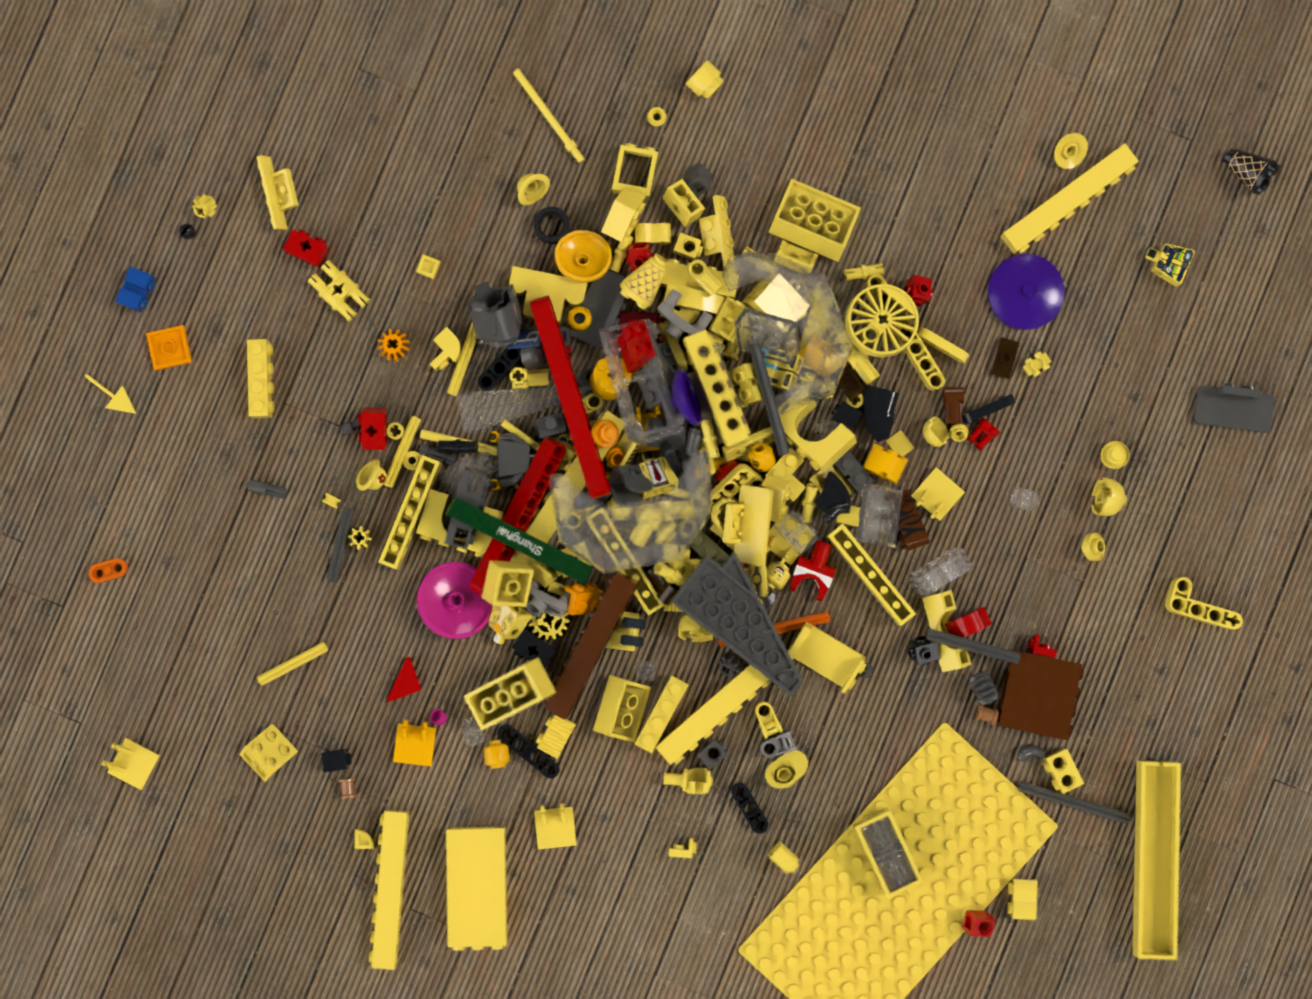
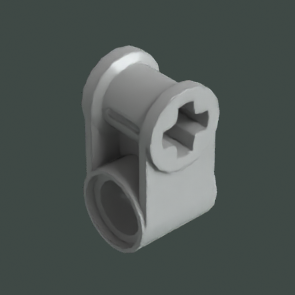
M792 730L762 741L759 747L761 754L771 758L798 749L791 735L793 733ZM767 743H771L774 746V750L770 754H766L764 751V746Z

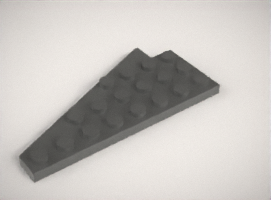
M732 553L721 567L706 555L670 602L792 697L803 683V680L737 556Z

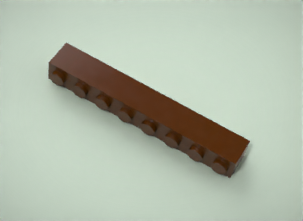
M620 571L610 576L607 582L609 584L607 591L601 593L598 599L600 601L598 608L592 610L589 616L591 618L589 625L586 624L582 629L580 642L577 641L572 648L574 653L571 659L568 658L563 665L565 671L554 682L556 693L545 699V702H547L545 709L563 719L569 717L640 582Z

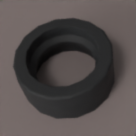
M549 206L537 213L534 219V229L541 241L547 244H557L562 237L570 232V221L568 215L562 209ZM547 215H557L563 222V229L556 236H547L541 229V222Z

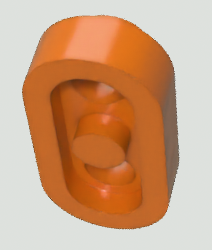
M120 558L94 564L89 569V578L95 583H103L123 577L128 572V564ZM117 565H121L119 572L116 570ZM99 570L103 571V575L101 577L97 575V572Z

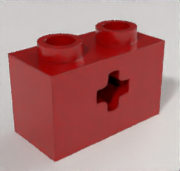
M292 229L282 250L320 269L330 249L326 245V241L319 237L315 239L308 237L309 233L299 229L296 231ZM304 245H305V246L310 245V247H311L310 250H309V249H306V250H305V249L303 248Z
M364 407L362 412L358 414V424L362 427V431H359V443H362V449L385 450L388 444L387 408Z

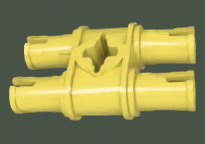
M328 260L325 263L330 269L324 264L321 269L333 279L332 282L327 285L316 273L312 277L317 283L311 278L307 282L319 292V297L323 298L332 307V310L338 311L349 322L352 318L348 312L353 317L357 313L345 303L346 299L351 297L361 308L366 306L361 299L367 304L370 302V299L359 290L358 284L354 283L346 275L345 271H340ZM337 287L343 291L341 294L336 292L335 289Z

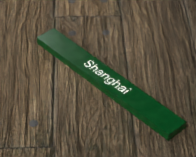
M454 497L446 512V515L582 584L585 583L592 569V566L457 497Z

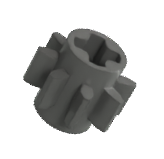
M726 652L718 661L721 664L719 669L722 674L735 677L743 668L740 665L742 660L737 654L731 653L729 655Z

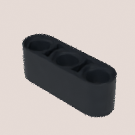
M508 346L478 378V385L484 392L493 391L511 370L521 361V350L519 348L508 349ZM515 350L518 352V357L513 360L509 359V352ZM498 364L505 366L503 373L495 372V367ZM483 379H492L491 386L483 387Z

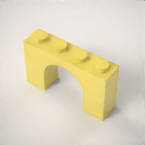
M801 386L778 408L787 444L796 447V452L803 459L806 457L813 469L816 471L820 470L824 474L857 443L856 437L841 423L826 438L820 441L811 442L802 439L797 433L798 426L801 420L817 404L815 398Z
M430 489L416 531L417 534H420V539L431 542V538L439 540V545L449 547L448 544H444L447 536V530L444 526V514L450 495ZM486 506L484 508V511L500 520L503 519L504 512ZM476 530L474 532L476 535L473 545L469 544L468 549L457 547L456 550L464 553L471 550L475 552L474 556L483 558L492 537ZM455 537V540H459V541H462V542H466L467 537H466V538H456V537Z

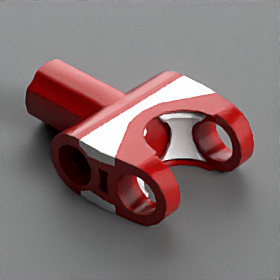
M816 540L810 559L799 556L793 571L790 591L795 592L797 585L803 579L811 578L818 586L816 600L820 602L823 600L836 571V568L826 565L833 547L832 545Z

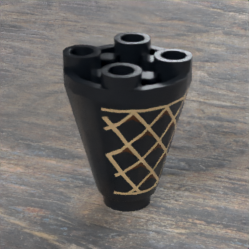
M1232 148L1223 160L1226 166L1255 195H1260L1267 190L1271 183L1268 180L1272 175L1275 176L1281 167L1275 160L1237 149L1233 150Z

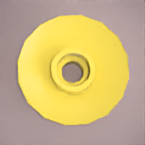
M1070 133L1061 138L1054 151L1056 164L1063 169H1071L1079 165L1085 158L1088 150L1086 138L1080 133Z

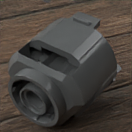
M486 281L475 286V296L469 300L468 309L477 339L487 341L489 346L497 348L508 346L517 341L520 325L522 324V313L513 284L509 285V288H490L489 283Z

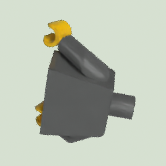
M492 431L491 434L497 435L495 440L490 441L497 444V478L501 479H491L490 482L497 483L496 488H492V490H501L523 480L535 454H529V445L517 435Z

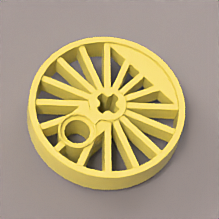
M877 284L860 291L850 302L845 315L846 331L851 342L863 353L879 358L891 357L905 350L913 341L919 325L918 310L912 298L902 289L889 284ZM872 290H877L878 306L870 293ZM882 292L887 296L884 308ZM865 294L872 308L859 297ZM890 300H893L894 304L888 310ZM855 302L869 313L853 309ZM897 305L901 307V309L891 313ZM904 311L911 315L894 317ZM851 313L868 319L851 321ZM884 318V323L880 324V319ZM913 320V327L898 323L897 321ZM868 324L865 328L854 333L852 325ZM897 328L912 332L910 338L905 336ZM867 331L874 334L873 340H869L866 337ZM893 333L905 342L902 347L899 346ZM881 335L883 352L876 351L877 344ZM887 335L895 350L888 351ZM865 345H868V346L873 345V346H872V349H870V348H868V347L865 346Z

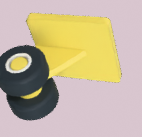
M624 611L605 648L635 651L636 646L643 647L644 638L639 637V629L644 630L646 628V620L639 619V613Z

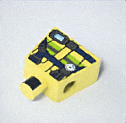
M1164 244L1159 251L1149 248L1145 258L1154 262L1151 268L1153 273L1173 286L1178 287L1183 282L1195 251L1171 244Z

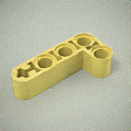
M1179 577L1172 580L1165 602L1166 609L1169 612L1224 629L1235 630L1242 626L1243 619L1239 613L1189 599L1192 591L1190 579ZM1180 581H1183L1185 584L1183 591L1178 589ZM1175 599L1180 603V607L1177 610L1172 605ZM1193 605H1196L1198 607V613L1196 615H1193L1191 612V607ZM1212 610L1217 614L1214 621L1209 616ZM1232 618V620H1234L1235 622L1234 624H1231L1230 621H1226L1223 619Z

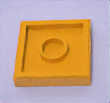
M184 325L146 333L154 371L192 363Z

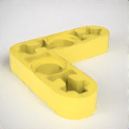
M740 464L709 492L706 498L707 503L712 509L715 503L718 502L713 501V499H719V501L722 499H732L740 491L742 485L751 486L754 481H761L758 487L762 488V483L765 479L748 465ZM727 484H734L731 490H725L724 488Z

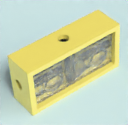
M888 808L853 824L856 834L888 899L923 883L922 877Z

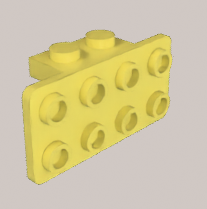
M742 485L740 487L739 503L726 504L722 542L734 543L733 553L741 563L760 567L766 563L773 491L771 489Z

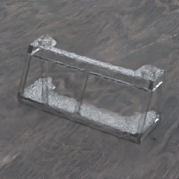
M649 319L639 321H645L656 354L650 360L653 368V373L625 379L618 353L621 350L617 338L621 334L613 331L623 329L629 323L599 330L627 438L639 445L684 431L682 426L684 419L680 413L678 414L674 410L671 403L670 391L655 340L658 338L657 334L660 333L656 323ZM655 377L668 425L643 431L641 424L636 420L627 383ZM667 431V432L658 434V435L653 436V437H650V438H647V436H646V435H650V434H654V433H659V432Z

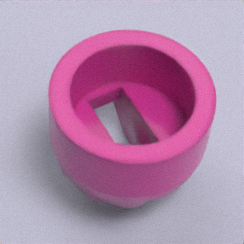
M435 709L431 713L430 721L439 726L446 723L447 715L444 711Z

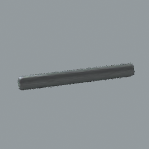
M928 629L926 634L927 640L1018 664L1021 655L1018 652L933 629Z

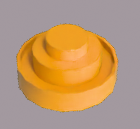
M611 420L596 422L592 429L594 443L600 448H611L616 445L619 439L617 425Z

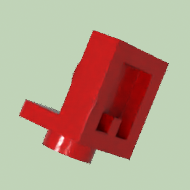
M1035 634L1032 638H1029L1028 649H1030L1031 654L1056 658L1057 650H1053L1051 645L1041 644L1038 647L1040 635Z

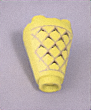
M659 254L650 257L620 283L622 289L620 293L627 299L632 298L644 310L654 303L666 272L668 261Z

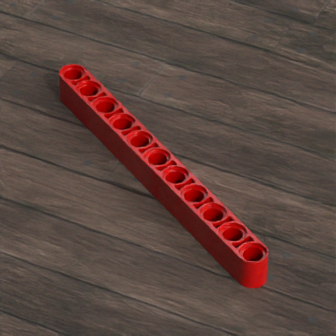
M547 295L530 301V307L592 500L611 494V488L598 447L592 438V428L551 299Z

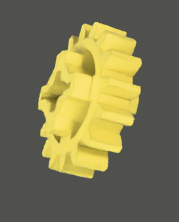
M543 612L540 619L536 620L535 616L531 617L533 622L529 626L535 627L532 632L536 633L538 631V638L545 635L546 640L549 639V636L556 639L557 633L562 636L561 630H567L568 628L565 626V623L570 622V620L565 618V616L569 615L567 612L559 617L554 616L551 626L548 622H544V619L547 618V613ZM562 619L560 627L556 630V622ZM538 626H546L549 632L542 631Z

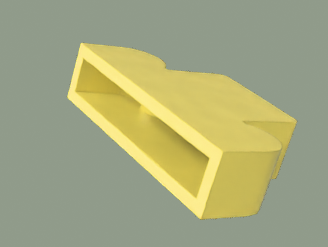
M515 266L512 267L509 285L513 284L517 296L526 294L523 307L525 318L534 319L530 301L548 295L551 299L558 324L562 320L565 302H568L572 307L581 306L588 288V282H576L565 276Z

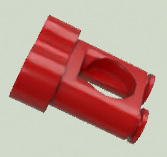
M985 418L978 422L977 428L967 438L970 443H975L977 445L975 447L980 451L984 449L993 437L996 438L1000 433ZM984 432L986 435L977 443L975 440Z

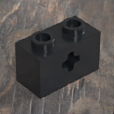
M526 628L512 646L515 649L513 653L521 659L526 657L532 661L539 658L544 669L557 652L556 649ZM537 646L536 650L539 653L537 655H530L528 648Z

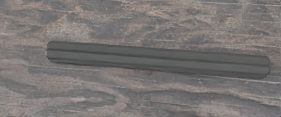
M759 343L749 345V350L777 451L780 456L786 455L790 451L761 346Z
M1020 781L1018 785L1020 792L1128 824L1130 821V814L1024 781Z

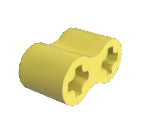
M638 223L635 227V243H650V245L671 244V224Z

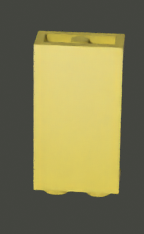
M807 621L787 651L792 660H798L841 686V692L843 693L847 689L851 690L856 683L854 678L858 673L861 674L867 665L865 664V656Z

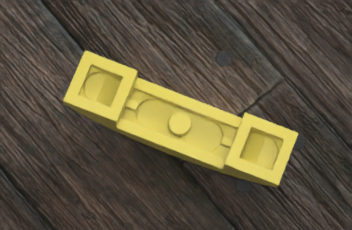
M667 284L664 301L672 289L682 295L675 306L706 311L707 313L717 315L727 297L717 294L710 296L706 291Z

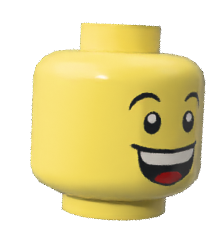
M779 561L777 563L772 562L766 568L767 587L771 591L774 589L781 590L790 579V569L785 564H780Z

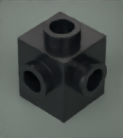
M918 636L914 640L909 641L908 655L918 665H927L931 661L940 659L937 642L927 640L926 636Z

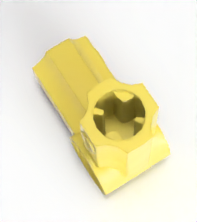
M517 367L512 369L510 373L512 389L521 390L534 386L549 385L548 368L528 370Z

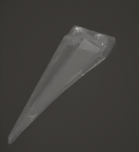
M579 386L582 397L594 393L590 386ZM556 388L476 391L457 395L463 433L481 431L502 424L505 419L511 421L561 404Z

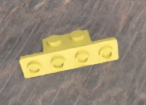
M259 155L257 156L258 169L267 199L266 204L269 208L271 224L275 230H287L284 211L299 206L291 171L285 168L274 172L271 157Z
M714 195L715 214L699 219L705 256H712L721 253L724 270L736 271L737 260L733 252L734 242L730 233L731 223L727 214L728 204L724 196Z

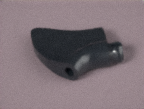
M829 472L822 493L813 502L824 512L822 520H825L827 524H830L832 520L834 521L840 514H850L851 500L847 488L833 472Z

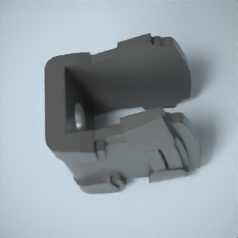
M638 464L616 466L608 478L611 493L614 494V500L619 506L626 508L642 506L644 499L636 492H648L653 489V483L644 476Z

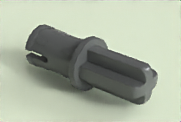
M250 479L247 486L248 491L282 499L285 498L287 492L286 488L272 485L268 481L264 483Z

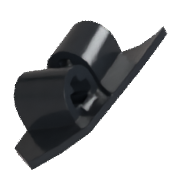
M864 385L866 391L863 392L865 428L878 443L890 437L899 393Z

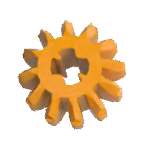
M389 329L388 336L383 332L384 340L378 339V342L383 344L377 347L378 350H383L380 355L382 357L387 355L388 361H391L393 356L395 361H399V354L405 358L403 350L406 352L410 350L404 346L410 344L409 340H404L407 335L405 333L400 335L399 329L394 334L392 329ZM392 341L396 343L397 348L391 347L390 343Z

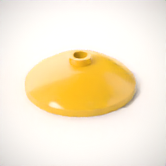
M577 230L570 232L560 239L555 249L557 268L565 277L576 282L598 280L607 273L612 262V252L609 244L602 236L592 231Z

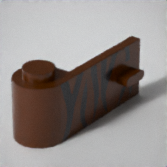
M909 490L887 497L901 531L899 542L902 549L906 548L907 551L929 544L928 534Z

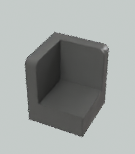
M700 162L685 172V183L696 197L711 189L712 173Z

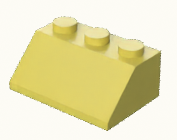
M609 675L593 731L606 736L635 742L651 687Z

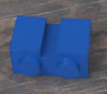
M130 266L124 279L123 288L121 287L115 302L141 313L142 309L147 307V298L149 293L155 288L156 278L151 274Z

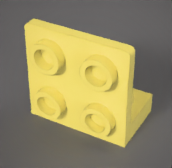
M271 724L247 744L239 755L264 782H267L298 751Z

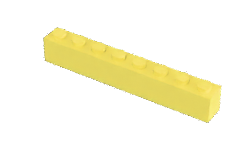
M1123 144L1005 231L1000 237L1013 254L1018 251L1023 253L1030 247L1028 245L1033 240L1038 242L1045 236L1044 232L1050 229V231H1053L1060 225L1059 221L1061 219H1069L1075 214L1074 210L1076 208H1084L1090 203L1089 199L1095 195L1097 198L1106 191L1104 188L1107 185L1114 186L1121 180L1119 177L1122 174L1128 175L1136 169L1135 165L1139 162L1128 146Z
M749 664L659 742L655 748L670 765L673 762L675 765L684 758L683 754L687 750L693 751L699 745L697 742L702 737L704 739L708 738L713 733L712 729L717 724L719 727L728 720L726 716L731 712L734 714L743 707L741 703L746 699L748 701L753 699L757 695L755 692L760 687L764 689L772 681Z
M386 809L384 814L380 816V826H383L382 833H379L378 845H381V853L377 854V865H380L379 872H376L375 876L378 892H374L373 903L376 904V911H373L372 923H375V929L371 931L370 943H373V951L370 950L369 962L372 963L371 968L395 970L397 967L410 811Z

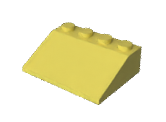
M791 178L768 233L839 262L861 207Z

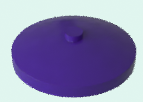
M1019 254L1003 261L992 273L987 288L988 302L995 316L1005 325L1018 330H1033L1049 323L1060 311L1065 294L1064 283L1056 267L1045 258L1033 254Z

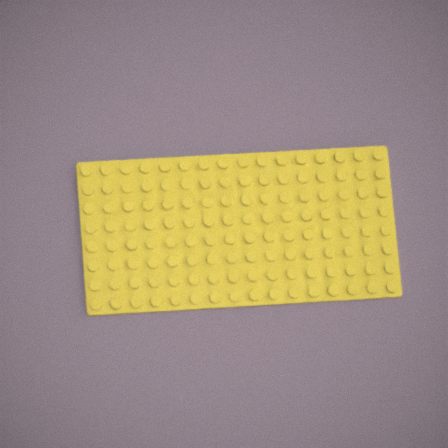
M942 723L745 940L738 951L789 999H904L965 932L962 925L966 910L983 911L1055 832L1058 826L947 723ZM887 808L891 811L923 880V883L889 899L885 896L853 827V824Z

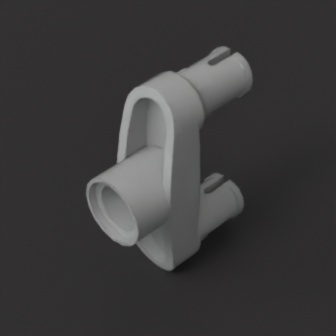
M672 289L665 301L661 302L657 308L669 321L665 331L676 339H679L683 332L693 335L704 331L713 316L703 311L695 324H689L673 312L674 306L682 295Z
M532 578L526 606L528 612L535 617H539L543 612L558 617L562 616L568 609L571 594L566 591L559 599H556L539 590L538 587L541 584Z

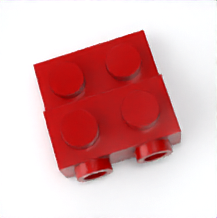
M645 321L630 322L622 329L623 334L617 338L628 373H634L656 356Z

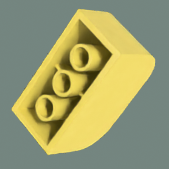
M536 658L464 695V698L482 731L556 693V690L540 659Z

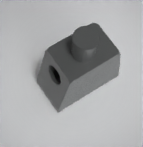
M563 412L539 418L533 422L538 442L543 441L545 438H554L561 434L570 433Z

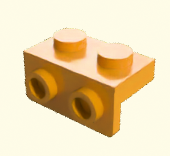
M593 583L565 586V591L571 594L567 613L570 615L591 614L594 608H598L600 604L598 599L603 591Z

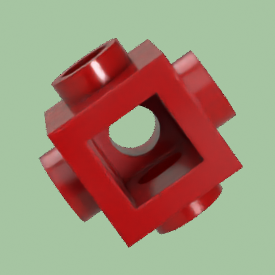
M631 243L629 254L626 255L627 265H630L631 271H635L650 257H654V252L651 253L650 243Z
M914 275L907 279L904 291L912 298L916 307H920L931 300L933 295L931 289L932 279L919 275Z

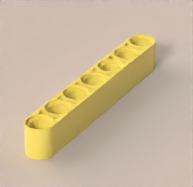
M874 274L867 280L866 288L871 286L872 280H877L880 284L887 283L881 275ZM872 290L870 293L878 306L877 290ZM890 300L888 310L894 304L893 300ZM897 305L892 312L901 309V307ZM905 312L899 314V316H907ZM910 320L897 321L898 323L913 327ZM916 332L913 341L904 351L928 390L937 391L945 383L944 376ZM895 335V337L897 338L898 342L902 347L905 344V342L902 339H900L897 335ZM913 344L917 345L920 352L917 354L913 353L910 346ZM921 361L929 363L930 367L928 370L921 368ZM931 377L939 379V386L931 384Z

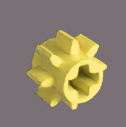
M203 194L202 197L197 196L193 200L195 204L192 208L198 217L206 219L208 216L212 217L216 213L214 209L217 205L211 196Z
M360 526L358 531L352 528L354 533L352 536H348L353 541L350 543V546L357 544V550H360L363 545L368 548V540H373L368 537L371 531L363 532V526ZM361 533L365 538L359 543V540H356V536H360Z

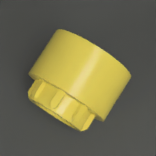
M707 60L685 84L698 97L702 95L705 99H708L723 83V79L719 76L721 72Z

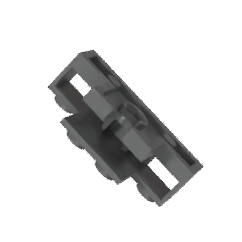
M465 466L457 498L477 508H483L487 496L484 489H488L490 478H487L488 472ZM471 474L483 477L479 494L468 491ZM451 517L444 544L468 549L469 544L473 545L476 534L472 533V527ZM457 528L469 530L466 542L455 540Z

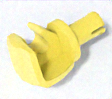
M684 768L682 774L664 772L663 785H679L682 788V792L689 794H707L713 785L711 770L708 768H694L690 770Z

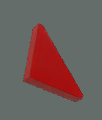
M411 657L406 658L387 698V702L422 690Z

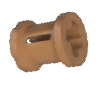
M979 704L975 720L979 721L981 719L991 722V725H995L999 709L995 708L994 710Z
M355 777L338 780L342 792L340 799L358 797V794L355 793Z

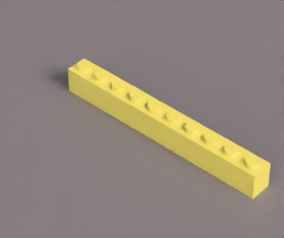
M606 411V413L602 412L596 422L600 420L613 421L618 427L619 435L627 425V423L609 411ZM598 447L602 461L611 448ZM576 456L574 461L570 460L564 468L567 472L563 478L559 476L553 485L556 487L552 494L548 492L543 500L545 505L542 509L538 508L532 517L535 520L531 526L528 525L525 531L547 544L573 506V500L581 494L586 486L578 456ZM516 550L510 562H522L531 567V563L535 559Z

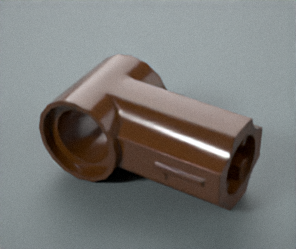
M964 387L943 388L945 424L947 425L962 424Z

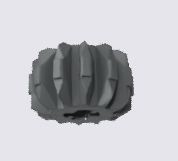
M978 672L969 678L971 688L980 704H990L998 699L996 687L987 672Z

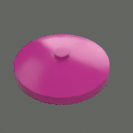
M449 562L437 566L423 579L417 593V608L422 621L432 632L448 639H464L476 634L488 623L493 605L470 589V582L477 568L466 563Z

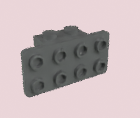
M608 270L604 276L592 281L581 306L590 310L592 323L583 331L571 329V337L599 349L606 347L613 328L617 329L621 319L618 318L620 312H624L628 304L626 298L620 293L622 290L620 283L626 278L625 276ZM578 313L575 322L581 324L585 321V315Z
M667 342L655 344L653 348L656 356L646 363L647 367L635 373L636 379L649 409L662 404L669 419L682 417L677 407L674 408L671 403V397L673 396L672 384L679 367Z
M1225 383V385L1218 388L1199 386L1194 422L1197 424L1268 433L1271 430L1274 396L1261 394V391L1255 390L1254 386L1238 388L1233 383Z

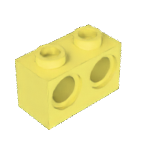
M1063 747L1044 756L1045 762L1043 767L1047 773H1051L1053 778L1051 783L1056 791L1059 790L1060 793L1064 794L1084 784L1067 748ZM1059 757L1062 764L1060 767L1055 768L1053 761ZM1065 775L1070 777V782L1067 785L1062 784V778Z

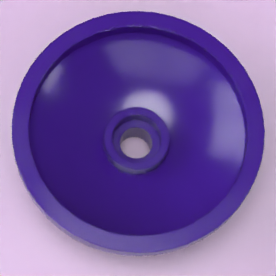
M679 369L675 373L672 384L673 396L671 397V403L674 408L677 407L682 417L695 426L700 425L702 415L695 388L687 372L684 369Z

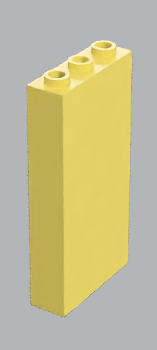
M506 826L449 827L446 829L448 947H453L455 951L464 950V947H472V950H483L484 947H491L493 950L503 949V946L508 944Z

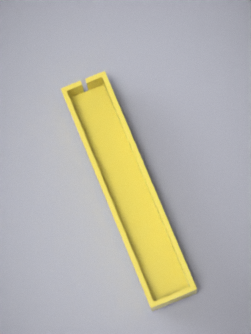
M1136 760L1133 955L1138 959L1177 960L1181 763L1175 761Z

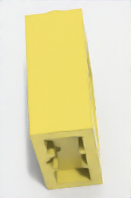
M630 143L621 145L612 193L620 194L626 186L646 196V200H650L658 152L651 147H644V149L636 148V145ZM624 153L652 158L646 188L619 183Z

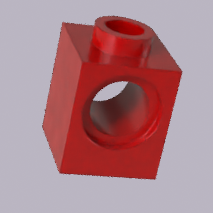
M966 910L962 928L970 936L991 937L996 919L987 911Z

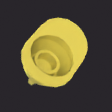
M798 750L783 754L767 767L765 771L767 783L776 789L793 786L806 773L808 759L804 753Z

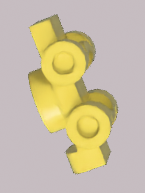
M1039 351L1034 355L1036 359L1032 360L1030 357L1024 361L1026 365L1023 366V370L1028 376L1033 374L1036 377L1041 374L1039 371L1041 368L1044 371L1050 368L1049 363L1052 361L1046 352L1042 354Z

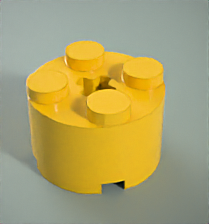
M609 356L599 360L595 365L589 381L592 391L599 395L600 398L615 400L626 391L631 382L632 375L627 372L624 359Z
M874 443L863 468L873 475L875 474L884 480L897 484L908 459L898 455L893 450H884L882 446Z

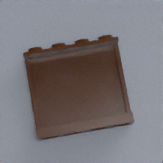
M1011 650L1020 653L1021 657L1018 664L1008 662L996 725L1067 740L1072 734L1073 726L1070 724L1071 719L1076 714V706L1074 704L1075 699H1078L1080 694L1079 680H1082L1084 674L1082 664Z

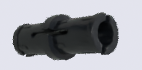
M456 439V441L439 440L438 450L439 453H478V441H461V439Z

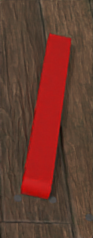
M545 438L542 441L502 521L524 532L526 531L565 455L566 448L563 444L551 438ZM492 538L471 579L470 589L482 597L489 561L510 562L516 550Z

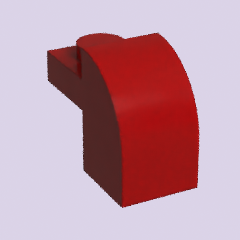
M981 607L946 623L945 627L949 634L964 638L985 629V627L992 623L985 607Z

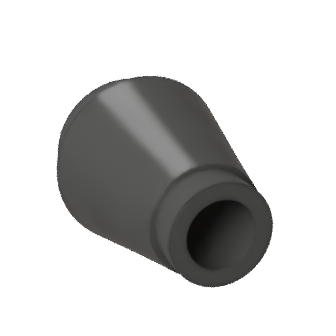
M689 427V430L686 431L684 454L695 457L704 438L702 430Z

